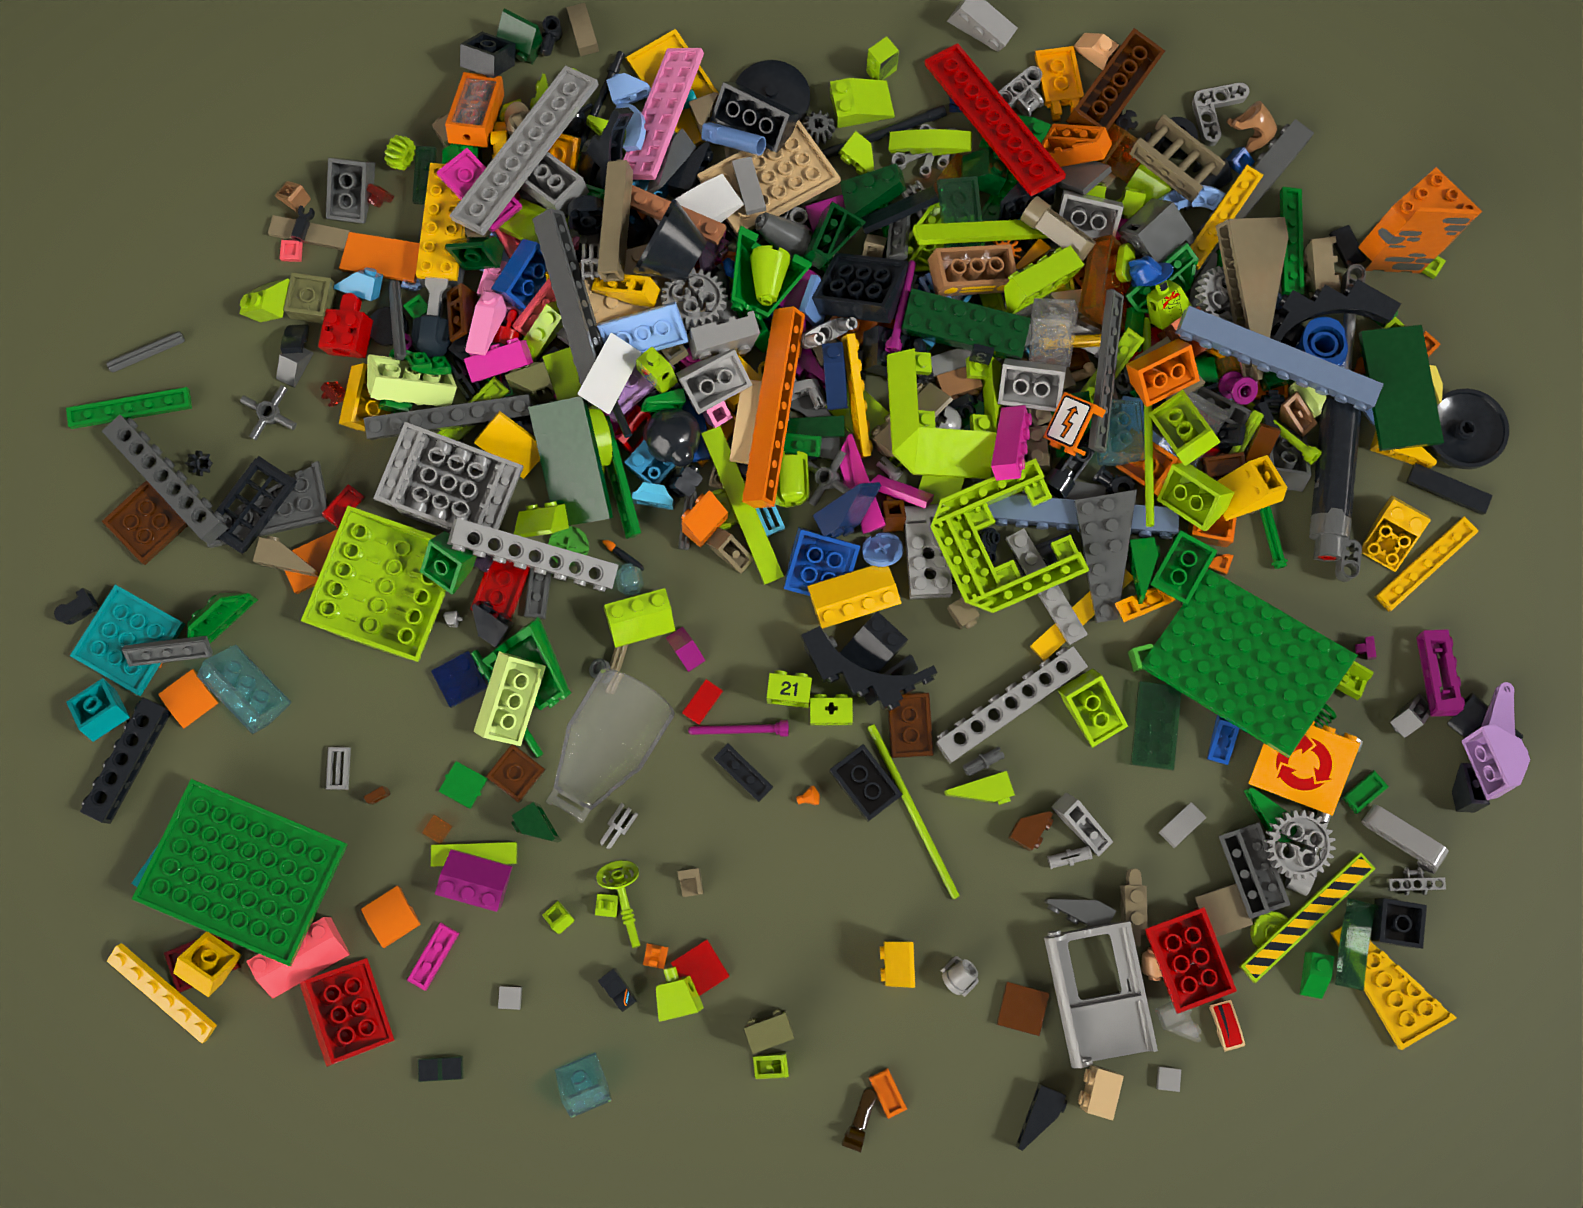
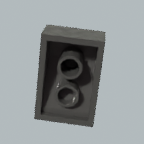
M328 158L326 219L365 224L374 186L375 162Z
M1286 428L1308 446L1307 434L1303 437L1291 428ZM1279 435L1269 458L1287 485V489L1303 492L1311 477L1310 464L1304 460L1301 451Z

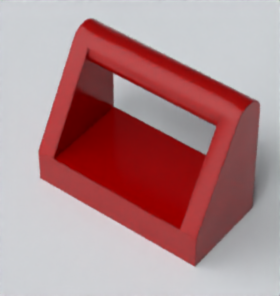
M635 406L625 418L631 433L633 434L644 419L648 421L651 414L649 412H642L640 406ZM620 426L614 432L616 442L630 455L644 440L642 436L632 448L627 442L629 437H624Z

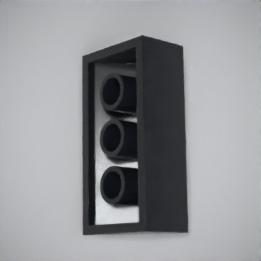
M723 82L710 120L726 127L763 136L766 139L765 148L778 153L792 135L800 114L736 82Z

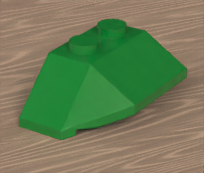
M1188 243L1179 246L1161 262L1170 263L1173 266V272L1167 280L1180 285L1184 293H1186L1192 286L1196 265L1199 260ZM1130 284L1124 297L1136 312L1149 313L1146 297L1156 287L1155 285L1133 287Z
M219 593L212 596L208 600V604L194 612L192 618L188 621L187 638L207 636L211 644L256 603L258 599L249 593Z

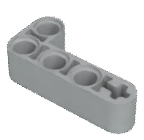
M1373 804L1361 821L1365 827L1416 858L1418 865L1429 873L1435 874L1448 855L1449 850L1445 846L1379 805Z

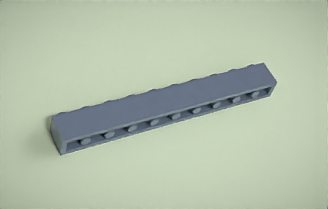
M1188 306L1184 310L1175 332L1184 340H1194L1199 342L1201 347L1219 350V353L1223 356H1234L1243 364H1254L1261 371H1271L1276 373L1278 378L1284 380L1291 379L1296 381L1298 386L1304 388L1311 387L1318 394L1331 395L1335 397L1336 401L1341 403L1348 402L1353 404L1355 409L1361 411L1375 407L1383 386L1381 382L1192 306Z
M1012 495L988 506L997 526L1016 524V527L1026 528L1028 525L1036 526L1037 529L1057 527L1059 531L1077 529L1079 532L1075 500L1052 498L1032 507L1027 496ZM1134 505L1130 535L1131 533L1139 534V537L1145 538L1157 535L1161 539H1171L1178 533L1179 515L1168 507L1154 506V526L1147 527L1146 506Z

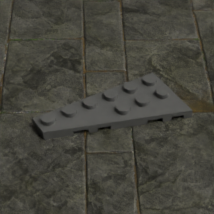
M319 461L311 464L312 466L304 471L301 470L295 473V476L292 478L297 481L296 486L258 537L328 521L322 516V512L328 507ZM278 483L266 491L277 497L284 486ZM261 494L254 504L266 512L273 501ZM242 504L234 513L240 516L247 505ZM251 508L243 519L255 526L262 515ZM225 514L223 517L226 520L223 522L227 525V530L229 531L236 522V519ZM239 523L233 534L244 541L251 532V529ZM217 538L211 545L207 543V546L209 548L226 545V543L220 540L219 538Z
M1137 490L1074 501L1084 560L1090 570L1087 572L1096 623L1118 619L1119 611L1115 603L1121 600Z

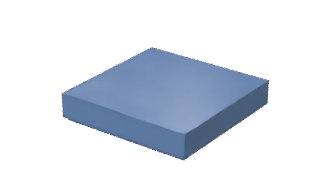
M811 274L799 311L805 314V319L813 327L822 324L826 315L819 314L813 302L812 296L821 279L818 275Z

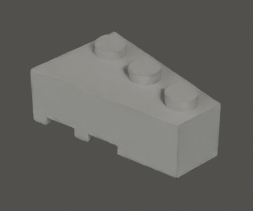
M962 0L947 20L950 24L997 52L1006 46L1018 29L986 0Z
M754 311L747 312L748 316L740 319H735V316L729 317V322L717 325L715 321L691 328L688 333V344L693 360H705L731 349H735L736 353L746 354L751 351L760 334Z

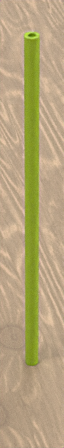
M1148 317L1144 318L1143 338L1145 340L1143 342V352L1151 347V322ZM1144 405L1147 527L1154 526L1152 419L1148 415L1152 411V405L1149 407Z

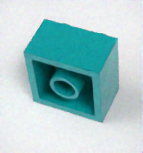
M104 678L66 702L78 729L92 742L130 718L117 690Z

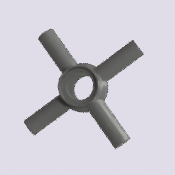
M280 385L270 402L263 401L258 403L245 395L242 396L240 402L256 410L259 421L249 435L253 440L256 441L266 424L278 422L291 430L296 428L297 423L282 416L278 408L280 401L288 390L286 387ZM272 409L271 414L268 415V416H265V413H266L268 410Z
M839 450L830 467L819 468L808 461V470L815 474V481L819 484L809 500L811 505H817L825 489L836 488L843 494L851 490V488L840 482V475L837 472L847 454L844 451ZM829 474V480L826 482V476Z

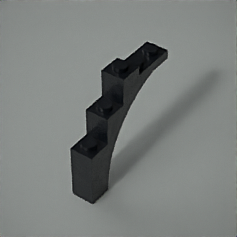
M629 107L614 109L606 127L602 131V135L593 136L590 140L586 153L600 167L593 182L597 188L605 190L607 163L619 159L622 160L625 129L634 113ZM631 208L627 238L628 247L642 245L650 231L637 211Z
M1358 279L1354 284L1349 283L1343 294L1327 285H1324L1321 290L1317 288L1311 300L1292 290L1289 295L1285 294L1279 303L1282 306L1279 313L1283 315H1281L1275 325L1278 327L1275 334L1271 332L1270 338L1281 342L1284 335L1299 324L1328 314L1360 315L1386 326L1396 314L1401 303Z
M821 626L801 634V639L823 683L826 681L829 684L839 680V675L842 674L852 696L858 694L859 697L870 693L869 689L872 688L883 710L888 708L891 711L901 706L899 703L903 700L901 692L907 694L915 690V685L921 682L923 685L934 681V676L938 673L934 665L912 675L892 676L875 673L857 666L841 655L827 639Z

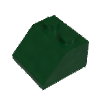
M504 8L496 36L516 43V58L521 62H528L533 65L540 53L543 42L539 26Z
M986 147L963 155L961 158V185L998 196L1007 180V167L993 149Z
M496 236L459 238L447 243L445 246L463 270L500 268L504 246Z
M532 802L511 815L514 819L511 823L517 833L520 832L527 836L556 843L561 841L540 804Z

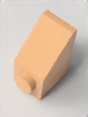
M1084 33L1074 45V50L1103 70L1118 50L1119 44L1105 34Z

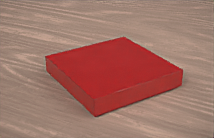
M708 939L671 962L672 966H676L679 978L691 977L699 996L730 977Z

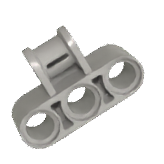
M1036 66L1028 67L999 91L1012 109L1016 107L1023 116L1030 117L1034 110L1044 105L1042 97L1036 91L1042 78L1041 69Z

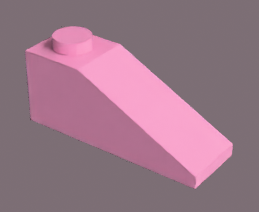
M482 292L475 306L465 349L467 353L486 355L507 313L502 294Z

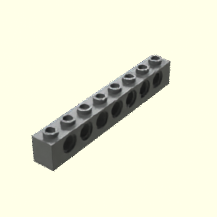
M122 415L117 416L102 432L199 538L211 545L228 529L227 525L223 522L226 519L218 511L214 512L211 509L213 505L205 497L201 499L198 495L200 491L193 484L188 485L186 482L188 478L181 471H175L173 468L175 464L169 458L162 457L163 451L157 445L149 443L151 438L142 430L139 432L136 429L138 424L130 417L126 419Z

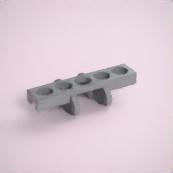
M1405 867L1403 871L1405 879H1387V882H1389L1388 891H1404V895H1409V890H1423L1422 895H1427L1428 890L1446 889L1445 877L1423 878L1424 871L1421 867H1418V870H1409L1408 867ZM1410 875H1418V878H1410ZM1415 880L1420 881V888L1414 887ZM1427 881H1431V887H1427ZM1435 881H1441L1442 886L1436 887ZM1399 882V888H1393L1392 883Z

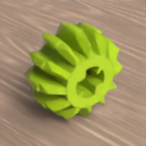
M395 135L390 139V143L384 151L386 154L384 160L391 168L405 170L407 167H410V163L413 161L416 146L409 138Z

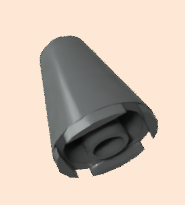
M767 212L758 215L755 220V228L775 250H779V247L786 250L790 254V258L794 254L802 256L811 241V236L809 235L811 229L806 225Z

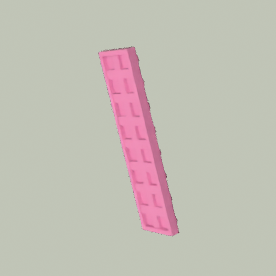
M667 48L642 111L646 121L644 124L646 135L641 150L626 152L623 159L627 160L633 169V180H656L703 58L704 52L702 48Z

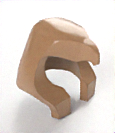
M1261 101L1252 104L1242 115L1235 119L1228 118L1226 121L1237 130L1254 129L1255 133L1253 137L1248 139L1247 146L1245 147L1249 153L1265 146L1277 131L1274 118Z

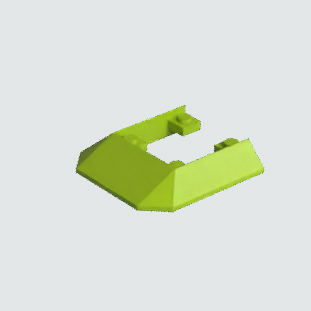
M915 348L887 355L892 454L913 475L989 479L994 475L991 463L1000 412L1004 405L998 404L1002 376L1001 363L993 356L989 365L969 361L970 356L966 358L967 378L982 379L985 415L972 414L970 416V430L936 428L935 411L918 410L916 374L930 375L932 373L931 353L915 352Z
M1036 458L1025 463V469L1022 470L1021 478L996 481L994 476L940 500L930 528L959 591L967 604L995 613L1090 571L1081 552H1078L1071 535L1050 544L1058 562L1024 577H1021L1014 560L994 568L977 531L995 524L993 515L988 507L989 505L1021 491H1025L1032 507L1052 499V495L1044 481L1045 476Z

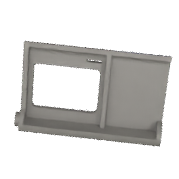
M1119 921L1067 932H1061L1060 930L1049 931L1048 936L1044 937L1071 1067L1084 1068L1091 1066L1093 1061L1146 1051H1158L1131 922ZM1109 934L1121 991L1105 996L1080 999L1068 942Z

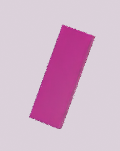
M879 474L870 482H880L881 487L878 492L924 509L934 498V494Z
M440 923L407 981L427 991L460 933Z

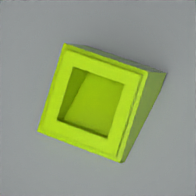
M559 901L542 914L550 927L558 934H561L575 921Z

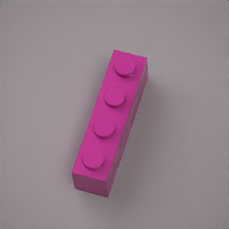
M1025 405L1001 408L991 463L996 481L1021 478L1022 470L1025 469L1024 455L1028 452L1026 442L1030 439L1029 426L1032 425L1031 413L1027 412Z

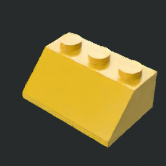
M362 363L351 366L339 424L355 430L366 431L364 418L391 414V412L379 409L380 400L370 397L367 388V364Z

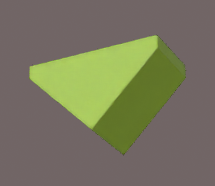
M786 1052L753 1057L755 1079L789 1077Z

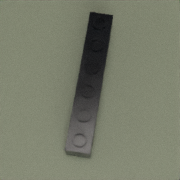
M143 697L136 704L132 718L126 722L121 738L115 742L111 756L103 764L104 769L100 776L94 780L90 794L82 802L80 812L101 823L111 824L171 715L168 708ZM148 717L149 722L144 727L143 720ZM138 736V743L133 746V738ZM127 755L128 760L123 765L122 758ZM116 774L117 781L113 784L112 776ZM106 793V801L102 803L101 796Z

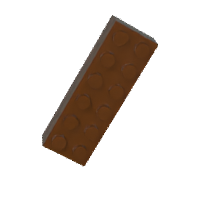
M1133 28L1076 105L1066 122L1070 125L1105 127L1108 131L1162 57L1165 50Z

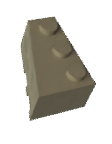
M1336 236L1312 239L1303 250L1304 286L1307 289L1306 297L1310 300L1317 288L1321 290L1324 285L1340 292L1339 275H1335L1334 263L1338 262V258L1333 256L1332 246L1333 243H1336Z

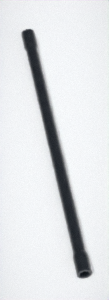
M944 105L927 110L925 113L862 136L872 143L890 136V132L904 131L946 117V109ZM847 141L821 151L827 159L839 155L838 152Z

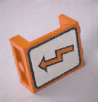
M1064 392L1043 438L1049 440V445L1059 450L1061 446L1065 447L1064 452L1075 456L1076 453L1085 456L1086 452L1078 449L1077 446L1092 415L1103 418L1106 410Z

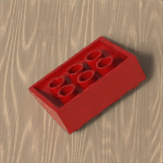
M1205 907L1184 912L1145 929L1176 1014L1237 992Z
M367 958L306 979L300 983L326 1067L394 1041Z

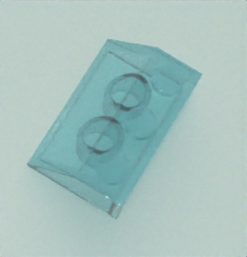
M1112 399L1106 453L1097 452L1098 465L1119 466L1145 460L1140 402Z

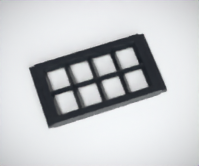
M260 456L255 458L216 509L222 516L227 513L236 519L230 530H226L218 538L243 555L294 489L297 481ZM257 470L269 476L262 487L250 480ZM272 479L284 486L277 497L265 490ZM247 484L258 491L251 502L240 495V492ZM261 494L273 501L266 512L254 504ZM236 498L247 505L240 516L228 509ZM251 508L262 515L255 526L243 519ZM239 523L251 529V532L244 541L233 534Z

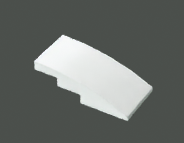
M723 174L703 182L675 199L681 206L720 223L744 205ZM654 218V220L659 225L660 221Z

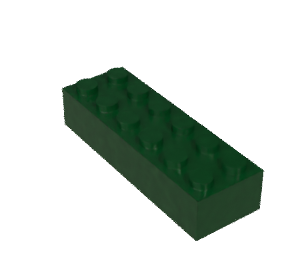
M912 288L909 293L901 334L972 351L974 344L993 347V357L1004 360L1005 358L1020 360L1023 356L1031 318Z

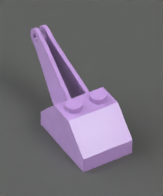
M1504 682L1496 687L1481 728L1462 740V744L1487 800L1498 798L1521 785L1531 760L1522 739L1515 736L1514 687L1508 682Z

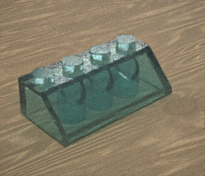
M237 645L204 660L197 674V677L252 734L267 727L291 704V701Z

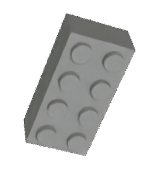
M549 152L546 153L520 187L547 209L552 208L563 211L564 215L567 214V205L573 199L589 193L583 177Z

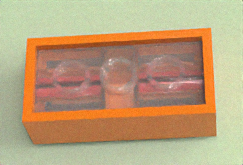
M463 72L445 123L448 143L488 148L491 132L494 129L504 99L502 76L489 78L483 74Z

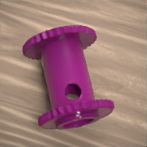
M1237 371L1226 372L1218 383L1220 394L1228 399L1233 398L1234 402L1239 405L1252 402L1258 393L1256 381L1247 376L1243 377Z

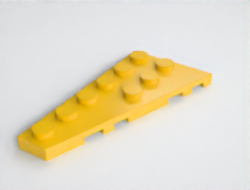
M1347 922L1330 932L1398 1049L1403 1050L1457 1019L1436 998H1433L1405 970L1398 964H1395L1384 951L1374 945L1353 923Z

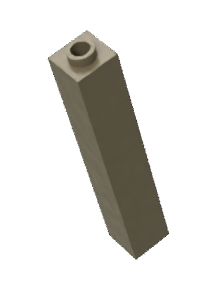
M621 159L607 163L597 270L604 282L624 281L633 169L627 160Z

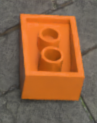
M1131 429L1107 462L1145 488L1144 436ZM1153 442L1154 495L1158 497L1172 464L1182 462L1179 458Z

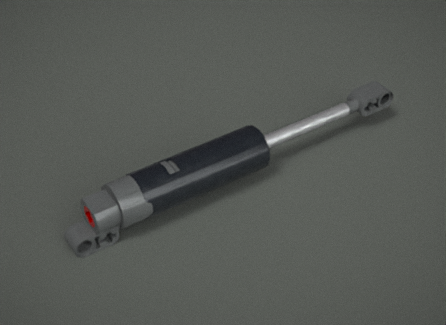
M1353 264L1345 272L1341 281V294L1344 293L1349 283L1354 284L1357 281L1350 274H1354L1358 280L1365 283L1366 270L1362 265ZM1344 314L1343 318L1348 353L1341 367L1348 370L1352 369L1356 315ZM1329 398L1325 400L1322 406L1317 449L1322 453L1316 461L1309 538L1315 540L1313 559L1324 562H1336L1335 575L1337 579L1342 582H1348L1359 574L1362 554L1360 543L1356 540H1350L1361 410L1355 409L1354 405L1348 402L1341 403L1334 398ZM1344 567H1348L1351 570V575H1347L1344 572Z

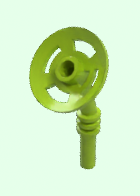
M615 861L603 866L598 871L596 879L603 888L617 889L622 909L621 915H623L622 920H625L623 924L627 927L632 948H636L641 945L634 924L636 919L633 917L635 915L632 914L633 909H630L625 887L632 884L638 878L639 869L633 862ZM622 868V870H615L612 873L609 872L614 869ZM630 870L634 873L633 877H631Z

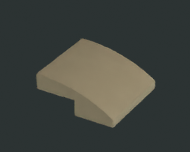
M1236 883L1195 897L1198 907H1205L1216 937L1253 925V921L1249 919Z

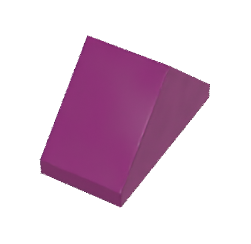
M684 627L666 637L688 672L706 661Z

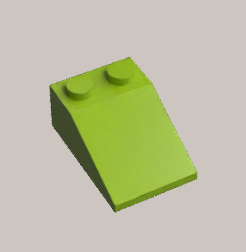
M846 78L830 81V98L837 128L895 118L887 80Z
M1181 390L1148 413L1184 466H1187L1220 443L1216 434L1184 390Z
M1092 668L1057 689L1067 709L1092 748L1128 727L1103 676Z

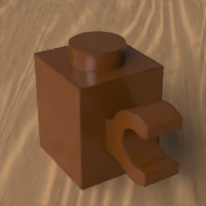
M886 495V500L883 501L881 513L885 522L882 530L883 532L903 531L906 521L904 501L895 500L894 497Z

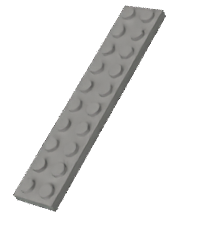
M565 66L449 215L452 221L484 236L598 87L597 79Z

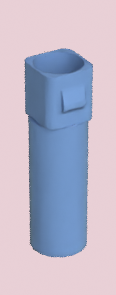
M712 122L704 123L702 126L701 139L704 141L759 156L765 150L766 139L763 136Z

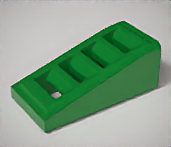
M676 389L646 398L641 406V411L657 412L662 409H682L686 402L684 389Z

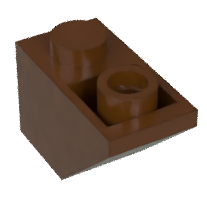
M1048 811L1018 819L1008 839L1029 851H1032L1034 848L1038 849L1043 841L1041 835L1044 829L1048 831L1054 821L1051 818L1053 813Z

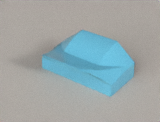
M643 482L638 490L632 494L634 504L674 510L675 501L669 495L664 485Z

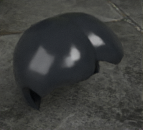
M679 408L662 409L655 412L648 419L643 429V438L647 442L650 454L661 462H672L679 467L691 464L694 454L698 450L701 436L700 426L695 417L688 411Z

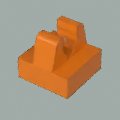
M647 943L643 965L665 969L669 947Z

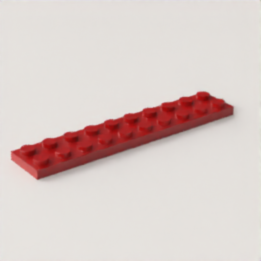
M958 43L925 59L926 68L1031 197L1065 179L1066 173Z

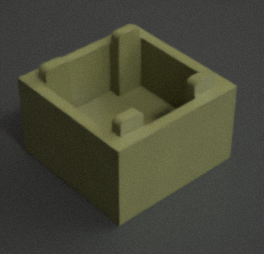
M291 273L283 311L290 319L323 324L326 309H333L337 293V290L334 289V281L326 277Z
M780 1008L774 1010L772 1016L759 1021L756 1018L749 1019L744 1027L753 1054L795 1039L786 1010L782 1012Z

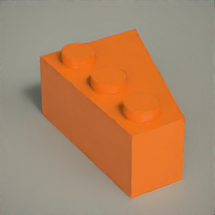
M1052 124L1042 145L1060 167L1104 159L1112 142L1105 127Z

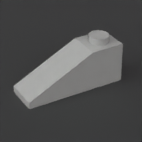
M1065 793L1051 807L1061 820L1098 857L1113 843L1111 838L1077 798Z

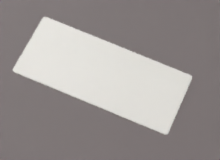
M610 333L583 382L578 395L607 414H610L636 365L637 358L642 353L613 333Z

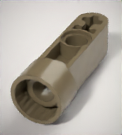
M1038 196L1030 202L1020 218L1034 230L1038 229L1063 249L1071 245L1082 261H1084L1096 244L1092 238L1052 210L1051 205Z

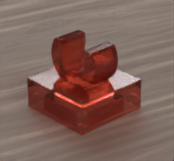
M370 183L366 189L372 193L368 202L379 208L382 206L383 201L391 203L394 195L379 185Z
M337 381L324 382L320 388L324 392L321 398H329L331 400L328 406H336L338 402H343L346 390Z

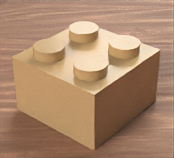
M1091 1065L1084 1073L1083 1081L1086 1084L1084 1091L1081 1090L1079 1094L1078 1104H1080V1108L1086 1113L1113 1120L1124 1076L1117 1072Z

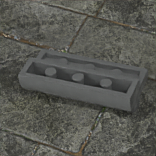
M1259 822L1219 835L1249 919L1291 905L1277 868L1271 866L1274 860H1267L1271 852L1264 851L1269 846L1264 842L1266 838Z

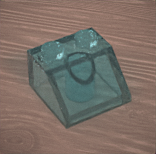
M596 1053L555 1069L561 1102L571 1118L612 1101L608 1083Z

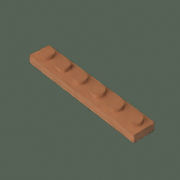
M632 185L630 208L661 221L671 201ZM681 206L706 240L718 245L727 229L726 225Z

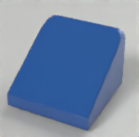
M1245 147L1235 148L1226 158L1229 167L1239 175L1246 165L1251 167L1255 162Z

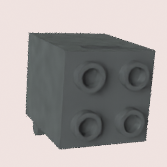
M1154 198L1149 200L1117 230L1121 235L1120 240L1122 243H1130L1133 246L1135 260L1144 256H1150L1158 263L1165 260L1184 241L1188 244H1193L1195 240L1192 230L1174 202Z

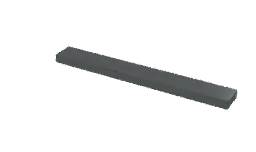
M1114 289L1106 291L1093 404L1105 409L1106 412L1103 418L1092 415L1088 448L1098 453H1106L1124 301V296Z

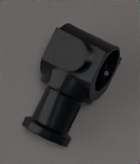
M1102 465L1092 479L1105 486V491L1109 494L1120 493L1118 487H1124L1126 491H1132L1136 483L1128 475L1120 476L1117 474L1114 476L1105 469L1104 465Z

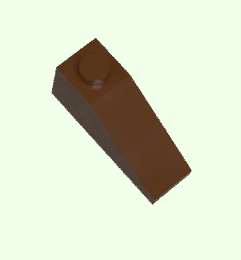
M462 283L446 292L449 338L452 342L468 333L475 306L478 302L477 293Z

